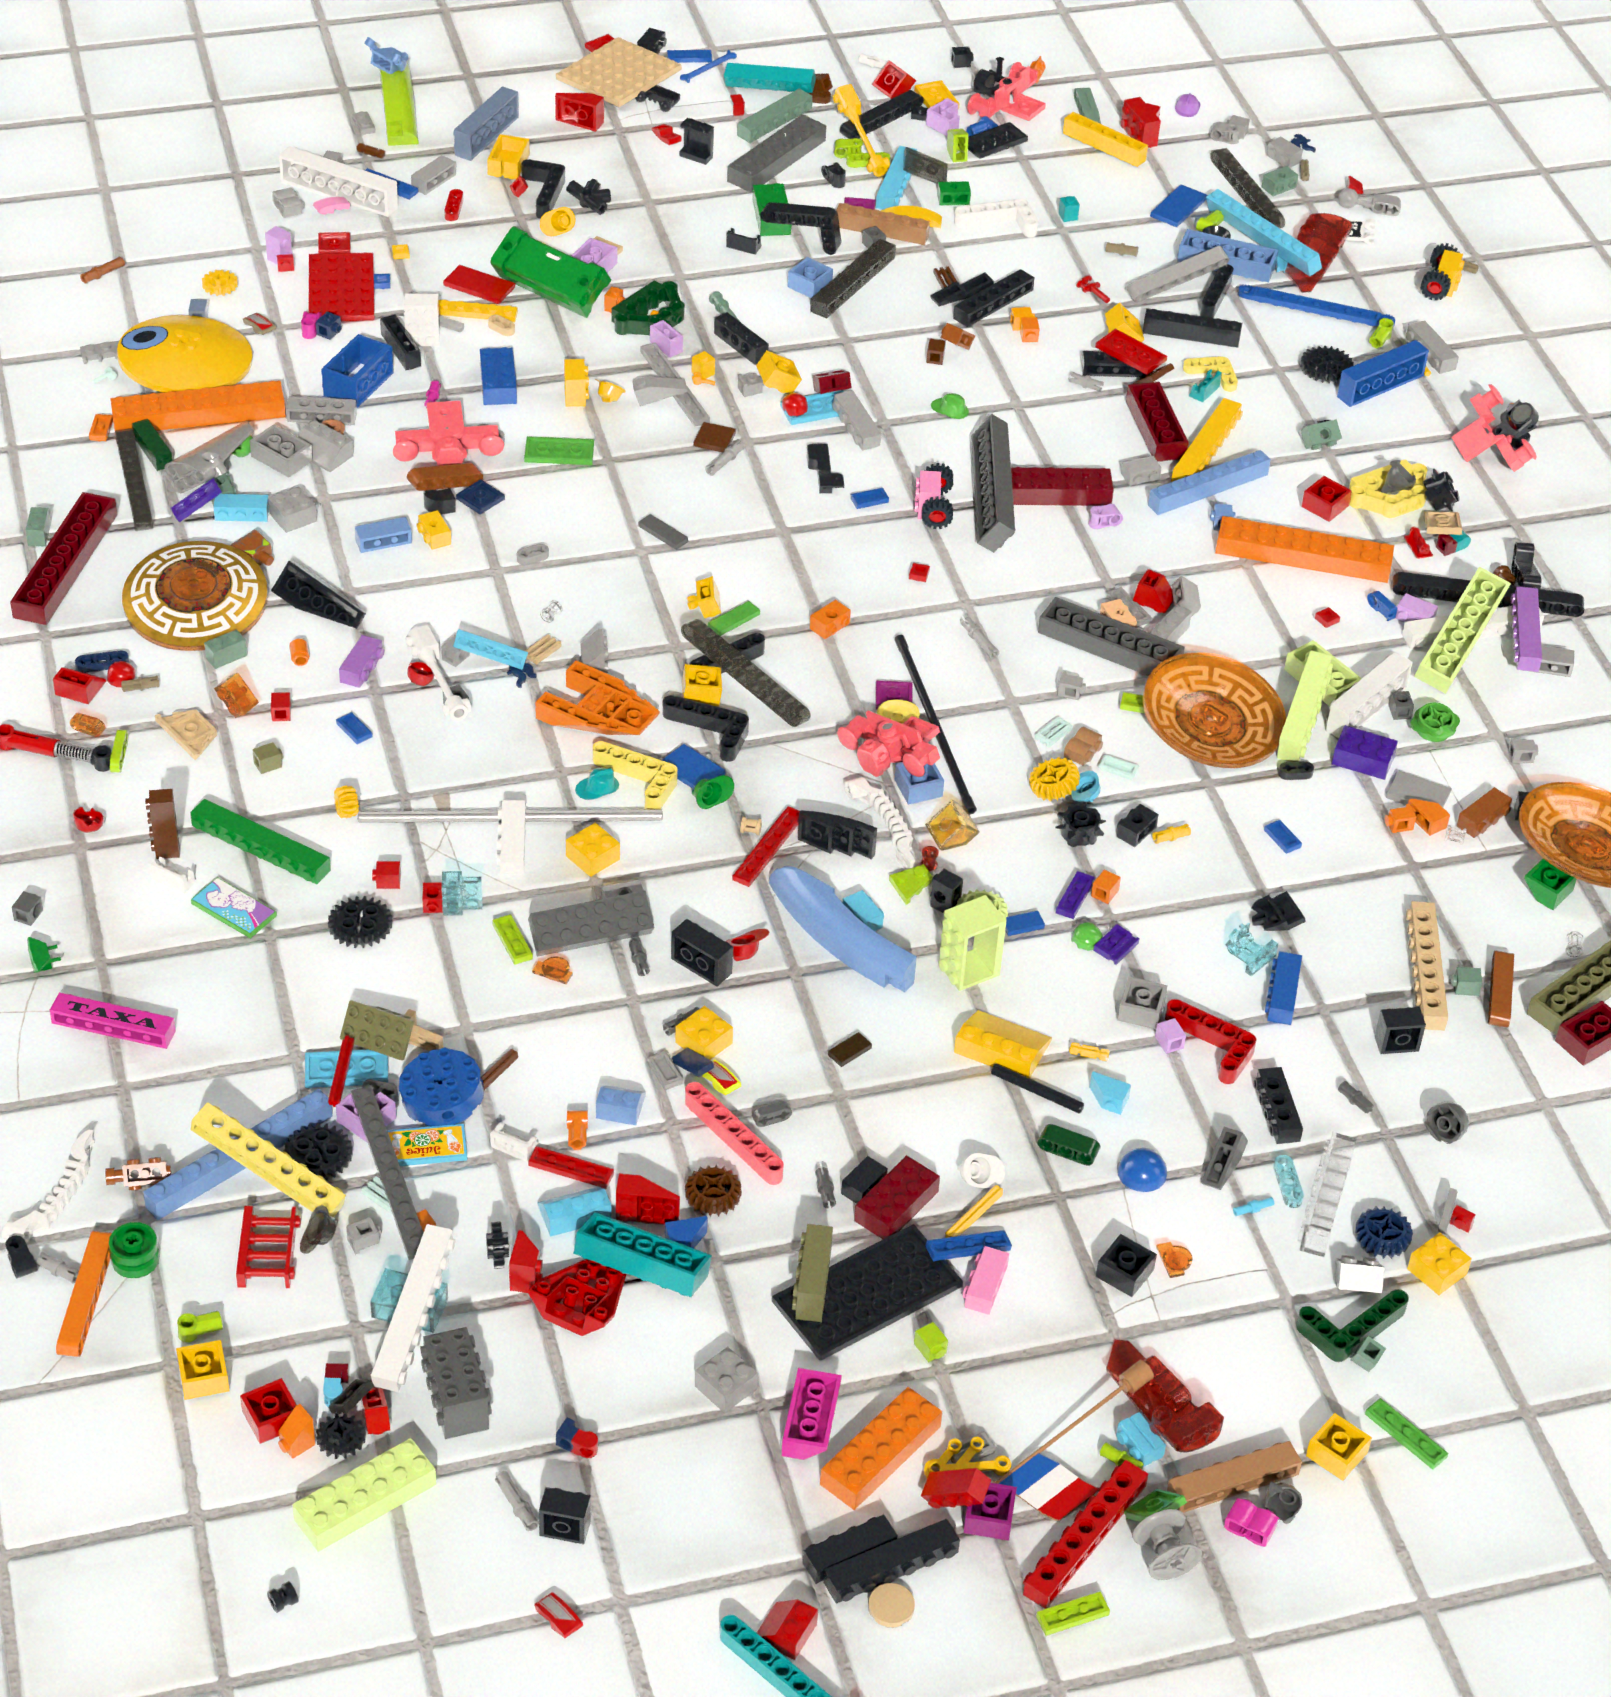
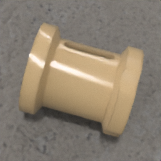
M743 816L740 833L752 832L760 836L762 819L753 820Z

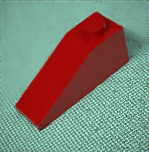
M373 1387L361 1399L367 1433L380 1435L385 1431H390L388 1407L383 1389Z

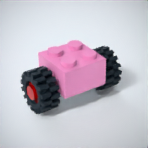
M936 463V466L934 464H931L930 467L927 466L926 470L920 471V477H916L915 501L918 502H915L914 512H918V519H922L925 525L928 524L929 528L933 526V529L937 527L942 529L943 525L946 528L948 524H951V520L953 521L952 503H949L948 499L945 501L944 497L940 499V495H943V492L947 494L948 490L951 491L954 478L952 469L948 465L945 467L943 463L941 466H939V463Z

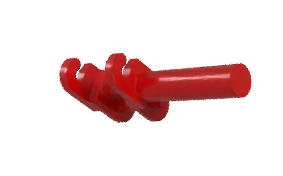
M1090 275L1083 277L1082 280L1077 282L1076 286L1083 288L1084 293L1090 291L1105 303L1110 301V298L1098 289L1101 286L1099 282L1088 284V280H1092Z

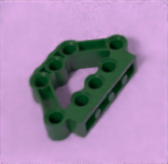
M654 280L611 308V322L615 323V332L619 335L636 334L650 336V326L662 320L672 328L680 324L684 320L685 304L680 300L677 283L667 281L661 284ZM661 302H665L667 308H661L656 315H647L649 310L656 309Z

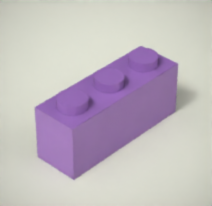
M364 635L360 637L339 668L340 683L360 688L368 680L370 672L376 668L377 662L384 655L382 640Z

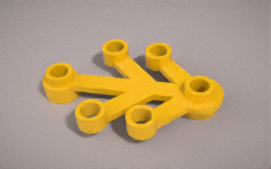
M974 1437L971 1439L970 1447L955 1464H947L954 1454H958L961 1451V1441L954 1438L949 1441L948 1448L939 1459L927 1461L924 1466V1474L928 1478L930 1472H935L932 1470V1467H938L939 1471L977 1468L980 1471L993 1470L995 1474L1004 1476L1010 1471L1011 1461L1006 1456H998L992 1461L969 1462L977 1452L982 1451L984 1446L982 1438ZM978 1442L981 1446L975 1447L973 1443ZM956 1444L959 1448L953 1449L951 1445ZM1003 1461L1006 1463V1466H1000L998 1462Z

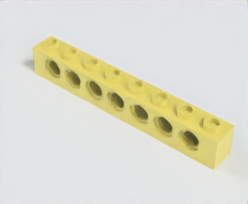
M207 1102L192 1119L191 1131L329 1223L344 1205L346 1195L340 1188L331 1186L322 1176L315 1175L304 1164L297 1163L289 1154L276 1149L270 1141L263 1140L252 1129L245 1128L237 1119L224 1114L219 1107L212 1106ZM213 1125H220V1126H222V1127L217 1128V1127H214ZM231 1136H236L239 1139H232ZM248 1148H254L256 1150L250 1151L248 1150ZM266 1159H270V1160H272L273 1162L269 1163V1162H266L265 1160H266ZM283 1171H288L291 1174H284ZM302 1182H303V1183H306V1184H308V1185H307V1186H302V1185H300L299 1183H302ZM318 1194H322V1195H324L325 1197H324V1198H320V1197H318L317 1195H318Z

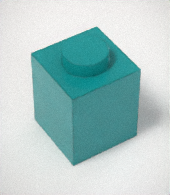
M1067 196L1060 198L1058 214L1063 222L1078 220L1080 204L1076 197Z

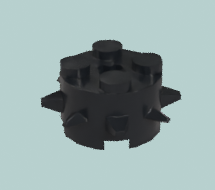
M1434 468L1432 477L1423 481L1427 489L1425 495L1429 501L1432 500L1436 511L1447 507L1452 512L1454 503L1460 500L1458 490L1455 491L1452 484L1454 481L1447 471L1438 473Z
M1076 803L1068 806L1065 812L1057 814L1062 820V824L1055 826V828L1061 829L1062 837L1071 847L1093 845L1097 841L1098 836L1104 835V832L1100 829V824L1106 822V820L1101 819L1100 813L1096 808L1086 807L1084 803Z

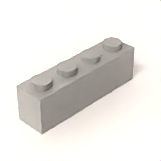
M1426 321L1408 325L1406 332L1407 340L1410 342L1417 340L1429 349L1427 361L1439 374L1456 370L1459 356Z
M850 390L835 394L834 402L832 403L833 410L837 412L841 422L847 427L848 433L853 436L856 445H859L862 451L880 446L882 433L854 391Z

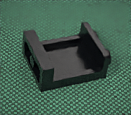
M686 118L680 124V127L684 129V147L679 151V156L706 165L713 158L714 126L694 120L693 118Z

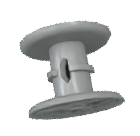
M1177 1509L1156 1512L1146 1517L1133 1530L1132 1538L1135 1543L1142 1546H1154L1155 1553H1159L1150 1563L1148 1571L1151 1578L1156 1580H1169L1179 1577L1194 1568L1202 1557V1551L1199 1546L1192 1543L1180 1544L1178 1542L1180 1538L1177 1534L1184 1527L1186 1517L1183 1512Z

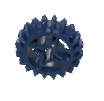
M1375 1206L1373 1210L1368 1208L1366 1213L1362 1212L1360 1218H1358L1355 1228L1356 1242L1360 1243L1361 1248H1366L1367 1253L1373 1252L1374 1257L1381 1255L1384 1259L1388 1255L1392 1259L1394 1255L1400 1256L1402 1252H1406L1412 1241L1413 1230L1411 1229V1223L1407 1222V1217H1401V1211L1395 1213L1393 1208L1387 1210L1385 1206L1382 1209Z

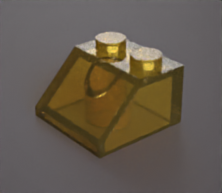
M952 799L925 824L941 851L967 845L980 833L967 809Z

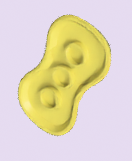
M888 700L883 702L877 709L878 715L901 724L911 716L916 718L920 716L918 707L904 700Z

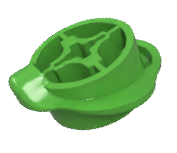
M1433 702L1417 709L1410 725L1425 740L1441 742L1455 734L1460 718L1448 706Z

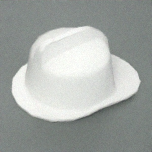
M974 1153L964 1159L961 1166L957 1167L962 1179L973 1187L990 1189L995 1185L999 1186L1005 1175L1002 1161L993 1155Z

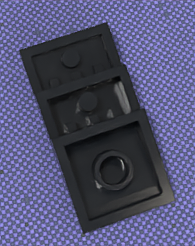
M805 810L799 812L798 840L829 854L836 850L850 857L857 853L872 860L875 856L876 827L829 813Z

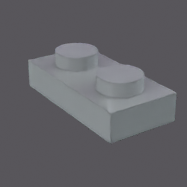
M367 111L352 114L360 135L375 133V126Z

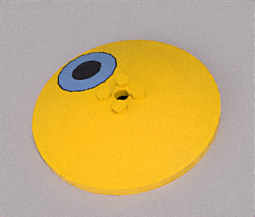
M169 315L143 321L127 330L118 343L117 359L121 369L132 380L149 389L165 393L237 384L250 371L252 349L247 339L227 324L200 316Z

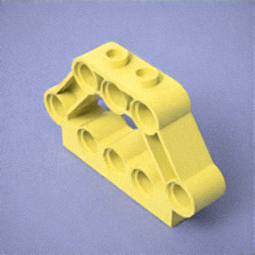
M1406 459L1401 460L1400 464L1412 476H1416V483L1414 487L1411 486V490H1401L1397 495L1381 492L1386 476L1392 467L1391 465L1353 477L1349 489L1352 490L1349 505L1353 508H1362L1382 514L1387 518H1394L1422 508L1427 498L1425 495L1427 489L1423 481L1426 480L1428 468L1420 463L1411 465Z

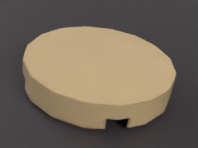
M886 1583L872 1591L869 1597L868 1610L878 1624L885 1627H899L906 1621L911 1620L915 1610V1599L912 1593L904 1586L896 1583Z

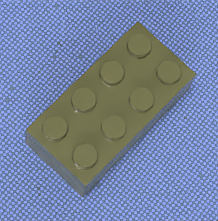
M807 1224L806 1232H802L801 1249H799L798 1256L799 1263L796 1269V1283H794L792 1310H796V1319L822 1322L832 1249V1226Z

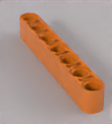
M92 1231L58 1336L56 1345L57 1355L80 1357L111 1259L108 1245L109 1237L112 1234L110 1232Z

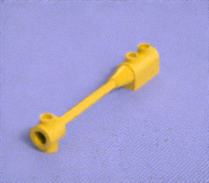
M852 84L838 87L834 95H832L835 104L839 103L837 105L838 112L844 113L855 125L871 157L867 164L868 172H873L877 177L883 176L890 167L888 157L883 158L881 155H876L860 123L858 115H861V102Z

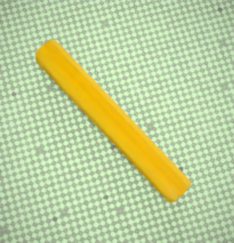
M998 1185L993 1186L945 1232V1238L960 1236L1003 1195V1189Z

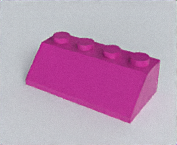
M798 1368L782 1440L781 1456L805 1460L827 1451L842 1375Z

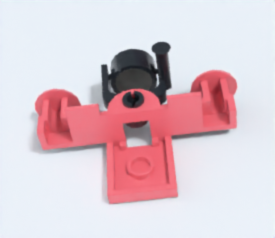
M1003 57L996 58V72L991 69L989 71L985 69L979 70L974 79V92L977 93L970 97L967 105L969 114L973 115L979 112V116H988L990 118L1001 109L1004 112L1030 121L1045 109L1046 103L1021 94L1037 82V70L1031 69L1029 66L1024 67L1021 62H1016L1011 66L1008 77H1003ZM979 93L987 94L990 96L995 95L994 99L992 97H990L989 99H984L981 97ZM1011 94H1013V102H1015L1013 104L1009 103Z

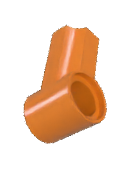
M567 1110L568 1146L574 1150H581L586 1146L588 1110Z

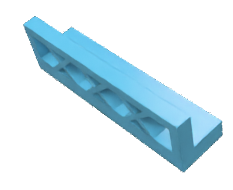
M460 629L457 631L453 645L455 648L523 670L528 656L526 651Z

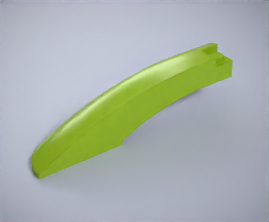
M408 63L402 72L398 70L389 74L379 69L388 146L418 144L415 106Z

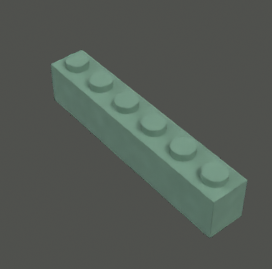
M801 89L790 93L738 122L737 136L752 143L812 109L813 96Z

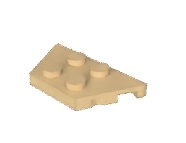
M197 710L172 712L173 716L161 717V714L155 715V721L194 760L198 759L217 736V730Z

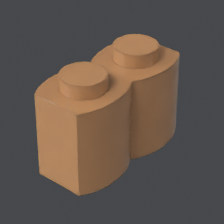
M1084 726L1081 727L1065 746L1064 757L1084 766L1087 762H1091L1097 751L1099 752L1102 749L1103 735Z

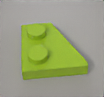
M922 864L889 875V881L905 905H907L915 894L919 895L922 889L931 883L932 875L925 865Z

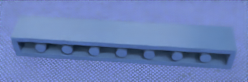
M1259 450L1151 489L1148 506L1157 515L1267 476L1271 459L1263 451Z

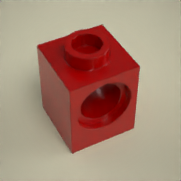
M443 882L423 883V913H443Z

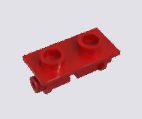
M1412 527L1409 535L1404 536L1416 558L1433 557L1430 546L1421 536L1419 528Z

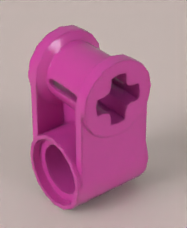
M307 311L303 312L301 320L303 338L313 339L317 336L316 321L322 316L320 312L317 314L308 313Z

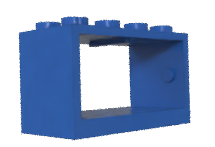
M360 334L355 336L321 369L323 396L335 399L356 400L358 408L394 373L392 346ZM360 364H364V366L353 377L348 376Z

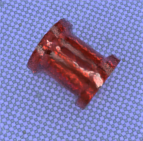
M934 846L924 847L922 849L923 859L920 865L924 864L928 871L937 869L938 863L936 858L939 855V850Z

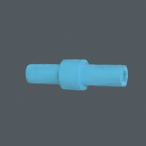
M1270 1197L1260 1201H1249L1246 1205L1233 1208V1213L1235 1216H1239L1249 1212L1251 1214L1260 1212V1209L1273 1206L1274 1199Z

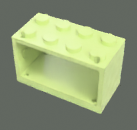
M984 895L945 910L944 921H942L943 931L941 934L940 960L938 963L940 970L949 977L951 984L961 991L999 976L1006 919L993 903ZM974 936L973 950L967 952L968 938Z

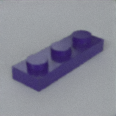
M212 478L171 507V510L176 519L181 522L213 498H216L222 491L214 478Z
M1077 871L1056 907V914L1074 920L1093 886L1095 877Z

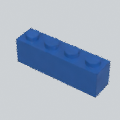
M1279 951L1278 958L1273 959L1272 970H1275V973L1271 972L1269 984H1272L1273 987L1269 986L1267 998L1271 1000L1266 1002L1265 1012L1268 1013L1267 1021L1291 1025L1302 955Z

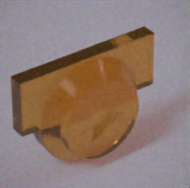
M558 956L549 957L544 962L538 961L532 970L533 974L566 985L573 976V972L569 971L570 965L568 961Z
M1171 1242L1156 1245L1169 1278L1184 1276V1271L1192 1265L1193 1257L1191 1252L1183 1246H1173Z

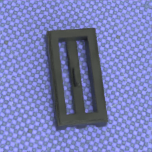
M355 1379L329 1405L328 1408L331 1414L336 1412L337 1414L342 1412L347 1414L374 1387L372 1381Z

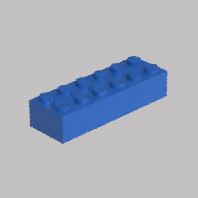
M1414 340L1342 370L1337 397L1346 405L1352 407L1423 377L1429 349L1417 340Z

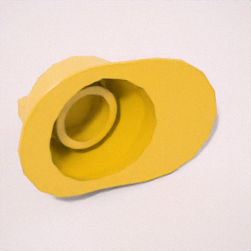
M567 207L548 211L540 219V228L548 236H557L569 232L575 226V215Z
M599 381L598 395L603 402H616L622 393L626 392L615 384Z

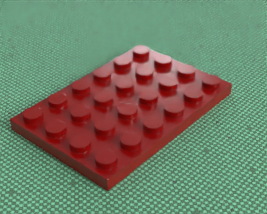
M373 253L309 254V313L317 314L320 312L321 315H324L326 312L340 316L341 321L375 320Z

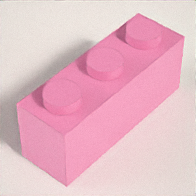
M987 1246L984 1247L982 1254L978 1253L975 1262L977 1268L976 1270L972 1269L969 1277L970 1286H965L962 1298L966 1299L965 1308L990 1315L1008 1267L1010 1253Z

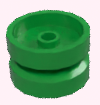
M141 1222L126 1223L115 1229L109 1237L108 1245L111 1263L114 1270L120 1276L126 1278L144 1277L154 1271L159 1264L160 1255L157 1236L149 1225Z

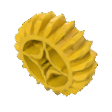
M1060 757L1057 759L1051 758L1048 761L1044 760V763H1038V767L1033 768V772L1030 773L1029 783L1032 792L1038 798H1042L1043 801L1046 799L1050 802L1053 799L1058 801L1059 798L1063 797L1065 799L1066 795H1071L1072 791H1076V787L1079 785L1080 774L1072 760H1067V758L1061 759Z

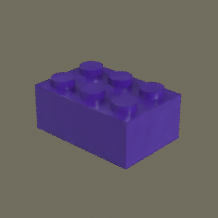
M1345 725L1334 750L1332 765L1385 780L1394 760L1398 741Z

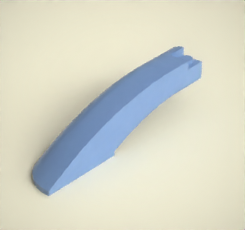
M792 866L777 868L770 875L769 884L787 911L815 941L833 956L883 988L891 984L893 987L906 992L914 984L917 956L885 939L859 920L835 895L833 887Z

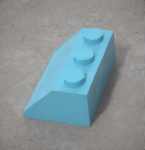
M601 1187L537 1202L550 1237L580 1229L594 1212L611 1218V1202L605 1189Z

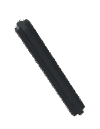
M996 1063L991 1069L992 1075L1078 1114L1084 1109L1083 1102Z

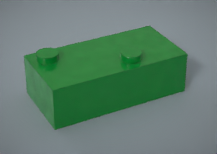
M784 184L753 185L752 201L759 234L761 236L791 235L792 225L767 223L760 217L761 212L769 202L788 204Z

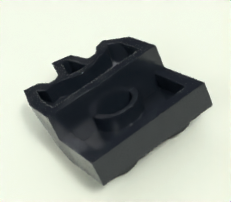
M1287 891L1273 898L1267 895L1256 900L1251 909L1257 912L1252 917L1253 926L1263 925L1264 931L1290 930L1306 922L1304 915Z

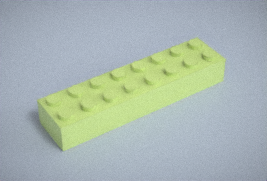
M1479 567L1422 660L1414 677L1446 694L1511 583Z

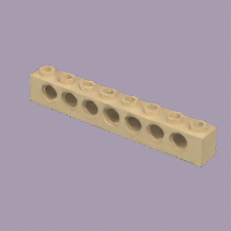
M1412 901L1410 909L1406 910V920L1409 921L1407 933L1411 935L1409 939V948L1412 949L1410 960L1411 963H1414L1412 977L1416 979L1414 980V992H1417L1415 1005L1421 1009L1426 1023L1425 1029L1445 1031L1448 1021V1010L1435 903Z

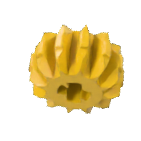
M347 785L336 788L334 791V804L337 814L341 818L356 816L359 812V800L356 790L352 786Z

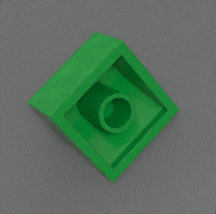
M1544 858L1524 877L1536 901L1551 910H1554L1573 892L1577 878L1559 870Z

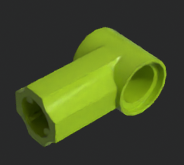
M1216 210L1206 218L1201 217L1197 222L1196 230L1203 232L1208 226H1218L1224 220L1222 212Z
M1383 318L1379 321V326L1369 340L1372 347L1378 349L1383 346L1386 340L1391 338L1394 325L1391 319Z
M219 1311L197 1316L185 1313L177 1320L178 1338L185 1343L195 1341L198 1335L223 1329Z

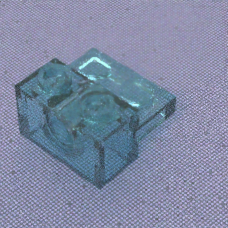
M442 871L443 916L463 915V910L482 909V876L462 877V871Z

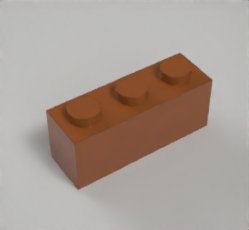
M1492 788L1460 812L1457 827L1473 838L1477 837L1480 833L1483 834L1488 827L1495 825L1500 818L1510 813L1512 798L1497 788Z

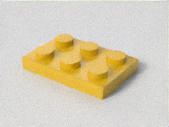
M942 80L914 85V91L923 96V103L927 108H931L948 98L956 102L959 109L960 103Z

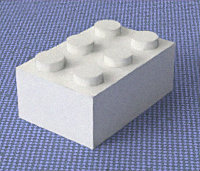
M405 294V329L417 346H439L438 294Z

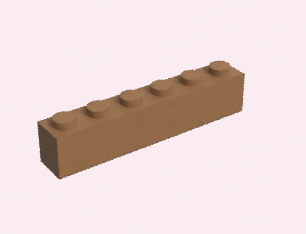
M839 203L836 209L839 226L842 229L863 233V230L877 226L886 235V238L925 245L929 238L930 221L882 212L862 206H853L847 203Z
M1290 1441L1276 1443L1272 1447L1263 1450L1257 1449L1250 1454L1236 1456L1232 1460L1223 1463L1217 1462L1210 1467L1196 1469L1183 1476L1177 1475L1169 1480L1167 1491L1185 1496L1187 1503L1177 1509L1184 1513L1270 1485V1482L1276 1483L1297 1476L1300 1473L1302 1461Z

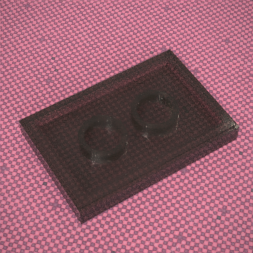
M905 148L904 171L936 184L938 182H947L948 163L911 148Z

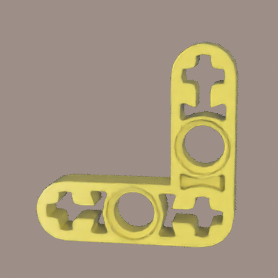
M1189 358L1184 361V372L1198 374L1207 373L1210 369H1212V373L1220 371L1222 372L1220 382L1222 388L1228 392H1233L1237 389L1238 380L1228 358Z

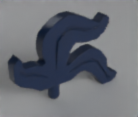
M1301 134L1294 135L1295 138L1291 140V143L1301 148L1300 144H1302V149L1313 151V153L1316 152L1315 147L1307 144L1311 141L1310 139H1306Z
M528 663L524 664L523 670L509 666V671L507 672V675L513 674L518 677L516 682L518 688H522V684L525 683L526 674L530 678L537 677V674L533 673L532 665Z

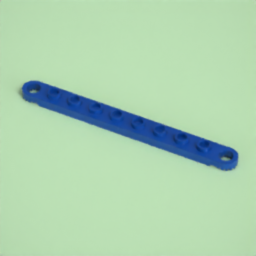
M1244 284L1241 285L1238 289V295L1241 298L1259 303H1268L1274 306L1287 307L1306 313H1315L1321 316H1329L1376 327L1379 326L1381 319L1388 318L1395 325V317L1390 316V314L1385 315L1381 314V312L1258 286H1247V284L1245 286Z

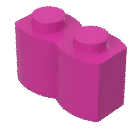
M1237 1498L1225 1519L1224 1528L1235 1535L1245 1537L1256 1545L1266 1547L1277 1527L1279 1517L1271 1510L1257 1508L1249 1500Z

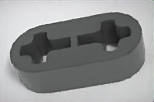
M781 1101L756 1109L752 1114V1118L758 1127H765L787 1120L792 1115V1110L787 1102Z

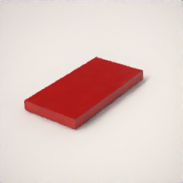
M460 264L443 280V286L500 304L515 288V283Z
M1117 329L1111 331L1095 344L1097 349L1147 375L1167 361V355Z

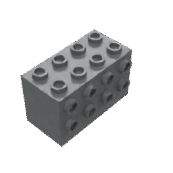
M467 1327L423 1336L424 1345L420 1346L421 1366L423 1373L426 1372L427 1388L432 1392L433 1408L437 1409L436 1419L438 1426L442 1427L444 1438L449 1439L489 1430V1415L492 1414L489 1402L491 1401V1394L489 1388H485L484 1385L486 1383L484 1370L479 1368L481 1365L479 1353L474 1351V1348H476L474 1336L469 1335Z

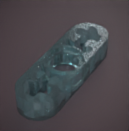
M1279 1155L1275 1158L1273 1169L1283 1201L1290 1208H1298L1302 1205L1304 1193L1294 1162L1287 1155ZM1288 1178L1293 1180L1294 1183L1286 1184L1283 1180Z

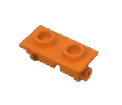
M1039 56L1037 61H1033L1030 66L1031 69L1038 71L1036 84L1046 68L1041 56Z

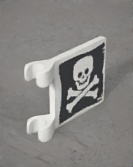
M1373 218L1366 221L1334 219L1332 239L1364 241L1367 244H1374V239L1369 238H1374L1375 234L1370 232L1364 235V227L1369 230H1375V225L1370 224H1375L1376 220Z

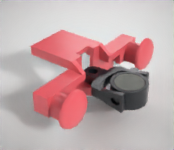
M1489 384L1490 391L1484 395L1478 393L1470 399L1480 418L1452 436V439L1466 462L1496 443L1507 464L1515 472L1530 459L1536 460L1537 455L1526 439H1521L1524 445L1514 450L1510 444L1512 438L1517 439L1538 428L1536 424L1539 415L1530 403H1522L1518 399L1514 404H1509L1507 410L1501 414L1500 419L1502 423L1492 427L1491 422L1495 420L1491 409L1499 403L1503 405L1504 401L1498 389L1494 385ZM1509 417L1519 430H1514L1513 428H1511L1509 423Z

